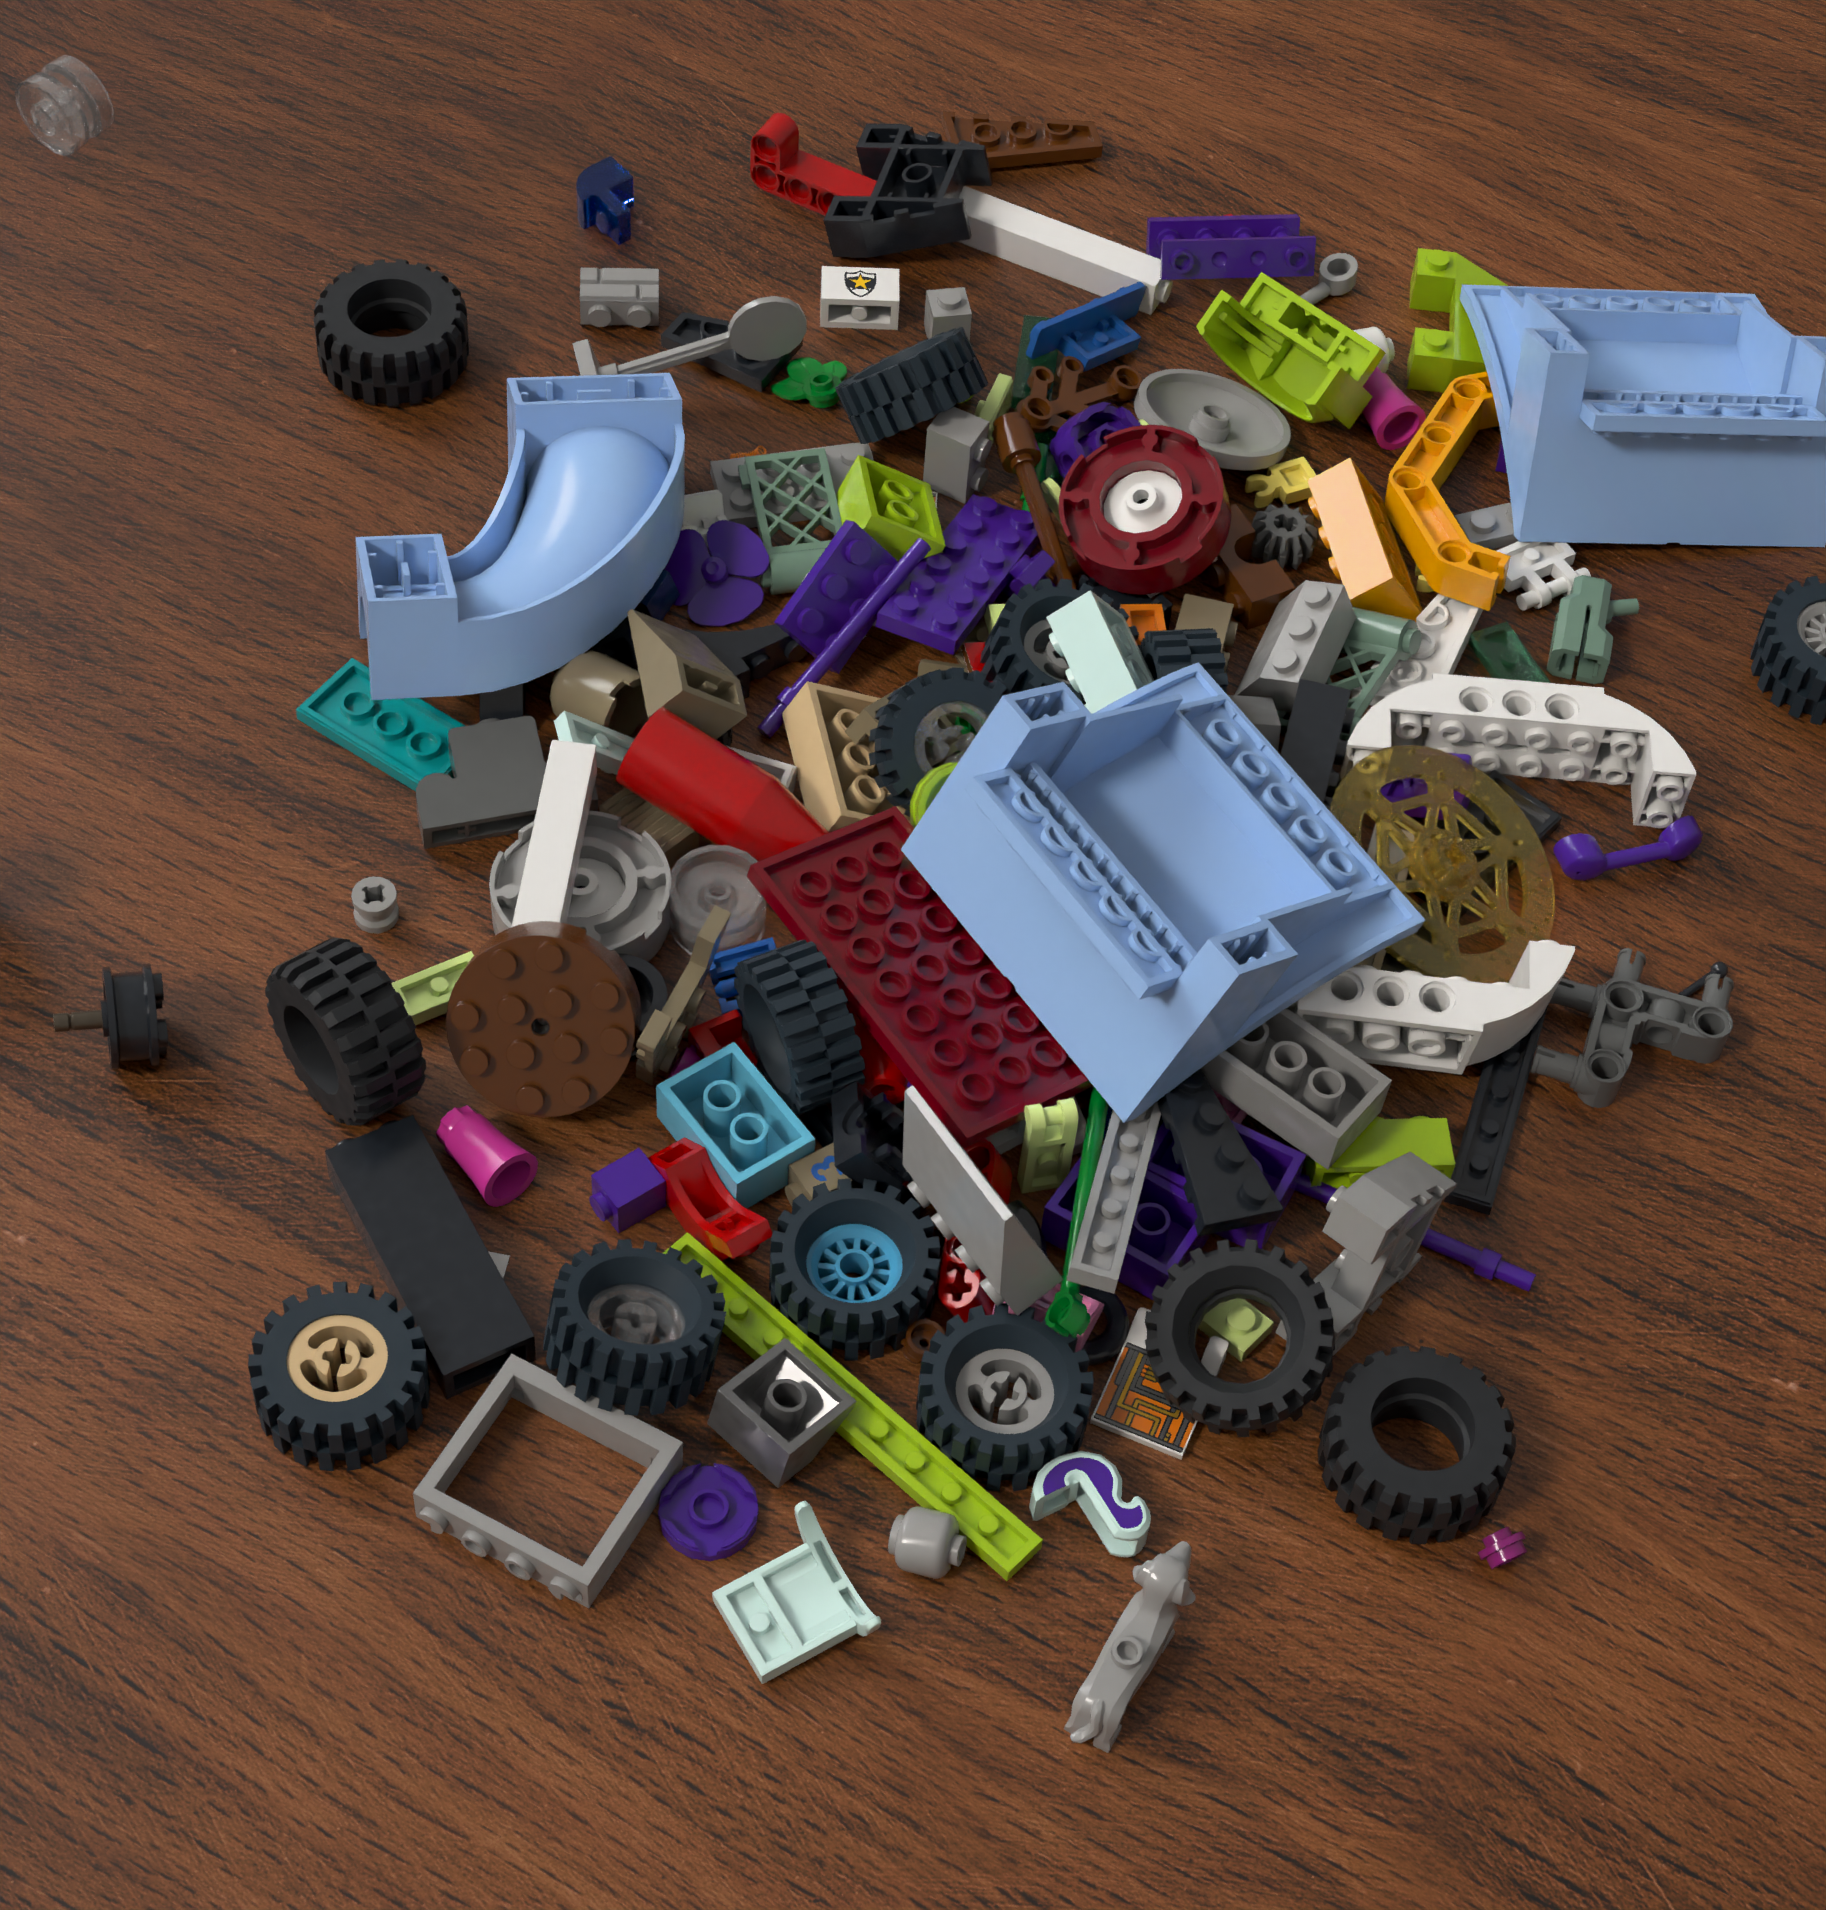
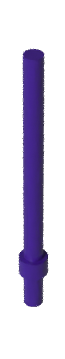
M921 538L914 542L791 688L786 686L775 699L777 705L757 727V730L763 736L770 739L784 723L783 711L807 681L819 682L931 550L927 542Z
M1301 1173L1299 1184L1295 1191L1327 1204L1338 1188L1321 1182L1320 1186L1311 1187L1309 1176ZM1428 1228L1421 1242V1245L1475 1268L1474 1274L1490 1281L1495 1277L1529 1292L1536 1277L1534 1273L1501 1260L1502 1254L1486 1247L1483 1251L1478 1250Z

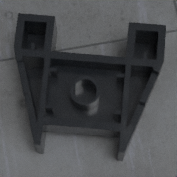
M866 123L856 145L862 174L877 182L871 196L833 197L823 220L833 257L870 258L970 239L972 234L964 199L959 197L964 186H992L993 181L985 146L961 140L958 144L943 141L941 134L931 131L926 136L916 134L912 126L904 124Z

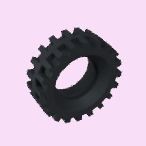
M1228 1239L1217 1241V1250L1203 1254L1199 1247L1190 1252L1191 1261L1181 1268L1174 1263L1167 1270L1169 1279L1163 1287L1156 1285L1152 1293L1154 1303L1151 1312L1146 1311L1145 1316L1147 1329L1146 1351L1155 1380L1158 1381L1164 1397L1170 1405L1175 1404L1182 1411L1183 1417L1192 1424L1195 1420H1198L1208 1425L1209 1432L1219 1435L1222 1429L1236 1431L1238 1437H1249V1430L1265 1428L1267 1434L1278 1431L1277 1424L1289 1417L1293 1422L1303 1416L1302 1408L1310 1400L1316 1403L1322 1395L1321 1386L1325 1378H1330L1332 1373L1333 1351L1335 1350L1331 1307H1328L1325 1291L1320 1282L1315 1283L1309 1276L1308 1267L1300 1260L1295 1264L1287 1259L1284 1249L1274 1245L1271 1252L1258 1248L1257 1240L1246 1239L1245 1247H1229ZM1236 1298L1256 1300L1270 1307L1282 1320L1287 1334L1286 1350L1278 1366L1264 1378L1245 1384L1226 1382L1210 1374L1199 1361L1195 1349L1197 1329L1205 1314L1219 1303Z

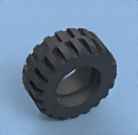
M385 259L374 260L372 265L365 266L362 263L353 266L352 272L348 274L345 271L335 277L333 284L329 283L325 287L314 308V327L319 364L323 374L328 377V381L339 391L343 389V393L356 401L358 398H362L366 404L377 406L378 403L387 404L388 407H399L401 403H410V406L420 404L423 398L429 397L433 399L443 392V387L448 389L458 379V375L464 371L467 365V357L469 356L467 308L465 300L461 297V292L451 281L449 282V279L439 271L431 272V268L428 265L419 262L416 265H412L407 260L396 259V262H385ZM385 329H406L414 331L407 335L398 337H378L370 335L372 333Z
M332 938L277 965L266 981L265 996L269 1000L267 1008L274 1022L272 1026L276 1036L280 1038L283 1045L282 1049L287 1059H290L299 1080L303 1081L308 1088V1093L315 1101L321 1104L322 1109L328 1115H333L337 1122L361 1126L418 1094L426 1078L424 1074L426 1060L422 1057L423 1046L421 1039L417 1037L415 1032L416 1026L412 1016L408 1015L404 1007L405 1002L400 993L395 991L391 984L392 980L384 970L382 971L370 953H364L363 947L356 942H351L349 939Z
M1409 1346L1392 1347L1388 1356L1383 1351H1377L1366 1356L1364 1364L1355 1363L1345 1372L1343 1381L1337 1383L1331 1395L1319 1434L1320 1443L1317 1450L1318 1463L1324 1468L1322 1474L1323 1481L1329 1491H1338L1335 1499L1338 1506L1345 1513L1351 1510L1358 1515L1356 1523L1365 1529L1370 1530L1372 1526H1375L1384 1531L1382 1537L1397 1541L1398 1535L1409 1537V1543L1426 1544L1430 1536H1435L1437 1542H1444L1454 1539L1458 1529L1462 1533H1467L1476 1527L1480 1518L1487 1516L1494 1507L1512 1466L1511 1461L1516 1451V1437L1512 1433L1515 1423L1511 1411L1508 1408L1501 1409L1505 1398L1495 1385L1488 1387L1485 1384L1487 1376L1475 1366L1470 1370L1462 1365V1358L1452 1353H1449L1448 1358L1435 1354L1436 1348L1424 1346L1420 1347L1419 1352L1410 1351ZM1396 1418H1410L1426 1422L1441 1431L1451 1441L1460 1462L1449 1468L1437 1471H1422L1409 1468L1392 1459L1380 1447L1372 1428L1384 1421Z

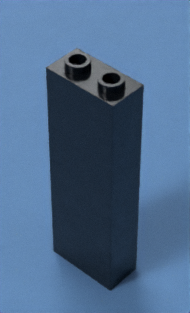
M411 1115L399 1121H388L377 1130L357 1138L344 1139L333 1148L325 1150L329 1178L390 1294L396 1297L398 1309L401 1310L406 1306L414 1315L415 1327L420 1326L424 1336L427 1364L446 1400L494 1379L511 1354L529 1363L535 1361L534 1334L414 1116Z

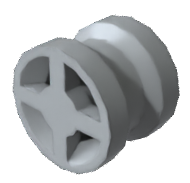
M374 876L364 878L356 883L351 895L356 925L365 932L376 934L393 928L399 918L397 891L394 884L388 879Z

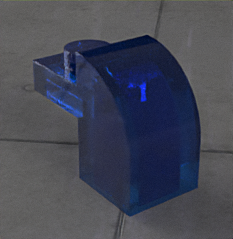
M610 156L587 167L579 175L576 182L577 218L583 229L596 224L602 233L608 234L620 245L631 239V214L629 208L634 206L633 176Z

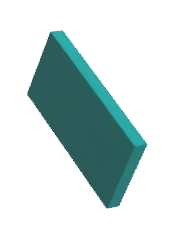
M351 658L296 709L299 721L416 791L419 781L432 773H444L454 778L449 758L448 732L452 728L465 725L420 698L372 700L369 667L354 658Z

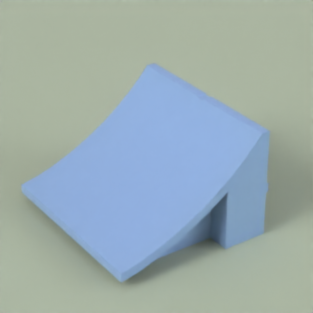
M1462 284L1460 301L1476 335L1496 407L1509 482L1514 536L1519 542L1680 543L1681 545L1825 547V336H1794L1767 314L1755 294Z
M1199 662L1157 679L1093 714L1089 712L1065 682L1003 695L901 848V851L1003 976L1011 981L1015 986L1016 992L1123 1123L1136 1119L1165 1094L1169 1093L1216 1056L1276 1014L1359 962L1416 933L1426 921Z

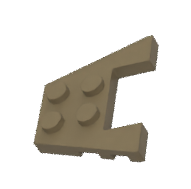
M714 905L697 935L690 961L662 1011L655 1009L637 1041L636 1048L638 1050L636 1057L639 1059L636 1063V1078L653 1085L661 1070L669 1073L680 1051L678 1045L683 1037L688 1039V1029L694 1027L698 1020L699 1014L697 1011L707 992L702 987L725 932L731 912Z

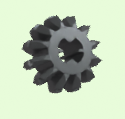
M1286 502L1281 508L1269 504L1265 511H1257L1252 523V527L1256 531L1251 549L1252 557L1262 558L1263 563L1276 559L1282 569L1288 565L1292 569L1297 570L1301 562L1309 563L1318 541V528L1314 527V516L1304 515L1302 507L1294 510L1290 509Z

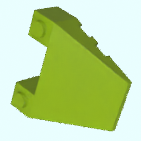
M1422 248L1417 250L1410 281L1409 308L1450 313L1449 331L1415 327L1407 361V389L1444 393L1450 382L1457 377L1487 372L1473 327L1460 301L1462 284L1508 285L1456 252Z

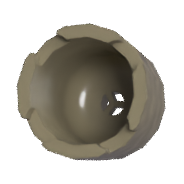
M591 650L586 651L560 667L553 677L550 702L553 713L557 718L565 710L632 738L636 737L649 720L638 670L606 654Z

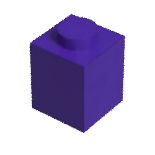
M640 1148L591 1175L592 1196L589 1197L591 1207L601 1221L608 1219L618 1233L666 1206V1180Z

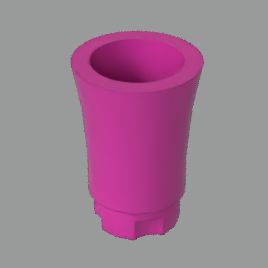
M1376 367L1363 385V388L1373 397L1361 413L1371 427L1378 445L1386 450H1394L1404 447L1411 442L1425 421L1426 414L1421 407L1410 400L1396 386L1386 373L1381 372Z
M466 1105L462 1108H453L441 1119L440 1127L436 1132L438 1141L444 1145L445 1151L472 1180L488 1205L498 1207L508 1204L529 1187L538 1169L537 1158L511 1141L485 1116L478 1114L474 1109Z

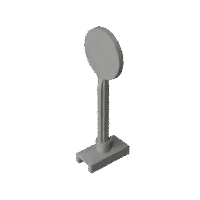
M770 296L758 298L742 306L733 315L728 325V331L621 365L612 363L600 367L588 339L572 344L581 376L649 374L729 349H734L736 353L751 360L777 359L790 353L801 343L807 331V320L799 304L789 298Z

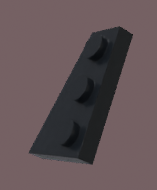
M682 312L661 334V347L670 350L728 331L729 321ZM803 339L790 353L777 359L751 360L736 353L734 349H729L693 361L756 391L762 392L801 349Z

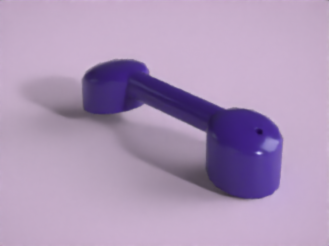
M1688 815L1670 824L1660 834L1657 843L1603 854L1594 836L1579 833L1559 840L1555 844L1553 852L1567 877L1572 880L1585 881L1602 875L1604 871L1665 858L1673 862L1682 860L1698 848L1702 842L1703 833L1696 819Z

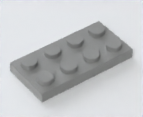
M857 442L803 449L825 448L835 494L858 455L874 461L869 443L861 444ZM745 457L710 461V474L714 489L719 490L722 494L726 518L731 522L745 525L748 528L758 527L750 489L742 490L738 474V465H744ZM818 463L803 464L796 471L812 480L819 472ZM772 468L756 470L757 476L770 484L780 475V473ZM788 478L779 489L796 498L804 487ZM812 492L803 503L819 512L827 504V501ZM771 497L764 505L766 510L778 517L788 507L774 497ZM795 511L789 517L787 522L790 523L811 519Z

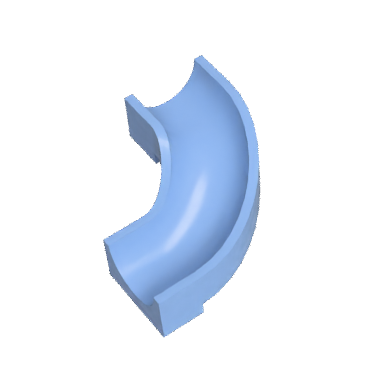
M670 373L507 378L508 475L490 517L476 538L460 552L447 556L442 534L355 537L360 639L367 638L370 694L372 700L462 696L494 692L529 682L562 667L578 655L588 651L612 632L628 616L627 612L636 608L653 587L667 565L683 525L685 434L682 425V398Z

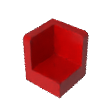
M737 1009L688 1029V1048L691 1044L694 1045L697 1049V1055L701 1060L735 1042L757 1068V1060L742 1037V1016Z

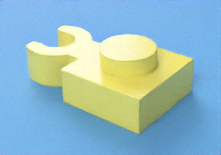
M1303 456L1268 467L1267 476L1262 474L1249 476L1246 479L1245 492L1260 491L1256 493L1254 505L1257 508L1268 506L1273 499L1278 497L1283 504L1285 502L1290 504L1312 497L1307 480L1315 477L1316 474Z

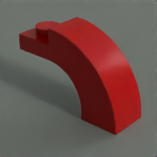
M684 1137L648 1157L650 1162L666 1180V1203L686 1232L720 1261L728 1257L734 1259L735 1257L750 1255L759 1248L760 1243L772 1237V1230L768 1220L742 1206L726 1189L717 1175L705 1147Z

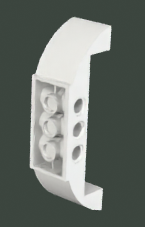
M1433 673L1431 680L1412 684L1389 694L1368 710L1357 723L1348 740L1340 777L1346 788V801L1376 803L1391 749L1468 754L1472 759L1473 772L1489 774L1496 770L1500 774L1528 778L1539 777L1563 779L1566 781L1607 783L1610 785H1631L1633 825L1653 828H1667L1674 821L1680 819L1696 777V770L1687 754L1669 732L1651 717L1633 706L1604 694V688L1438 673Z
M1552 940L1529 941L1509 983L1496 982L1488 984L1468 981L1466 978L1458 976L1439 978L1423 976L1416 971H1403L1399 973L1377 970L1369 965H1359L1337 975L1287 1007V1009L1366 1063L1462 1075L1466 1066L1486 1061L1510 1049L1530 1032L1543 1015L1575 952V946L1560 945Z

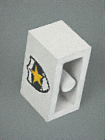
M822 266L820 327L898 330L899 269Z

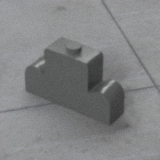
M532 716L505 720L489 718L475 725L450 729L448 732L449 758L454 779L444 773H432L421 779L416 787L417 818L424 849L514 834L533 822L547 765L544 761L535 719ZM594 785L589 811L598 812V796Z

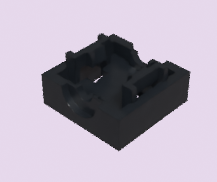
M857 1081L831 1096L835 1167L861 1188H863L864 1179L877 1181V1192L885 1194L889 1185L900 1189V1203L903 1205L911 1197L918 1201L907 1187L913 1181V1178L902 1165L904 1112L892 1104L884 1092L875 1096Z

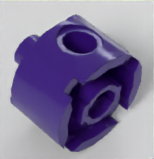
M1106 402L1089 406L1071 417L1058 429L1056 437L1050 443V451L1059 473L1065 479L1070 467L1081 454L1086 458L1093 451L1106 444L1103 437L1121 429L1141 425L1140 422L1124 407L1116 408L1110 406L1111 403Z

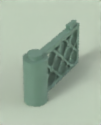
M825 448L745 457L744 465H738L742 490L750 489L759 535L770 557L768 570L759 577L761 587L769 588L771 595L795 593L806 574L812 569L831 540L819 541L810 536L819 525L833 532L834 536L842 526ZM818 463L819 472L812 480L796 471L803 464ZM772 468L780 473V475L770 484L758 477L756 470ZM788 478L804 487L796 498L779 489ZM812 492L827 501V504L819 512L803 503ZM771 497L788 506L779 517L764 508V505ZM795 511L811 519V522L803 531L787 522ZM779 529L795 538L790 545L772 547L771 542L772 536Z
M1353 607L1356 619L1340 651L1346 657L1336 660L1330 675L1352 668L1355 675L1335 683L1331 682L1330 677L1326 681L1327 685L1349 690L1361 687L1362 690L1357 697L1348 701L1347 707L1355 709L1350 734L1341 732L1340 739L1349 740L1357 723L1361 720V716L1399 660H1408L1419 650L1422 635L1414 620ZM1371 660L1381 662L1378 667L1360 673L1357 666ZM1277 710L1281 724L1280 733L1286 734L1289 720L1283 718L1288 712Z

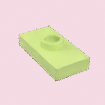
M1001 373L998 374L986 401L980 400L975 411V416L989 421L988 439L992 441V444L994 442L992 438L993 424L998 417L1006 414L1011 406L1013 380L1011 376Z

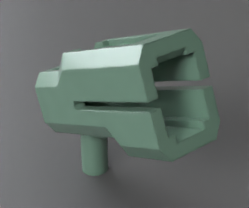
M1586 575L1575 577L1570 595L1561 598L1559 604V612L1555 617L1546 671L1553 676L1571 679L1575 656L1579 655L1576 681L1590 684L1602 683L1610 663L1613 636L1605 629V626L1611 622L1612 617L1637 615L1639 612L1638 600L1636 598L1610 600L1612 584L1605 579Z

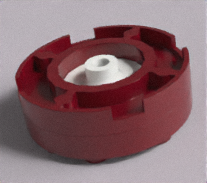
M1139 425L1121 429L1103 437L1106 444L1093 451L1086 458L1081 454L1076 459L1065 476L1060 491V520L1076 561L1083 571L1099 584L1127 594L1140 595L1165 592L1191 581L1215 560L1223 548L1230 530L1231 504L1217 460L1199 445L1197 438L1173 427Z

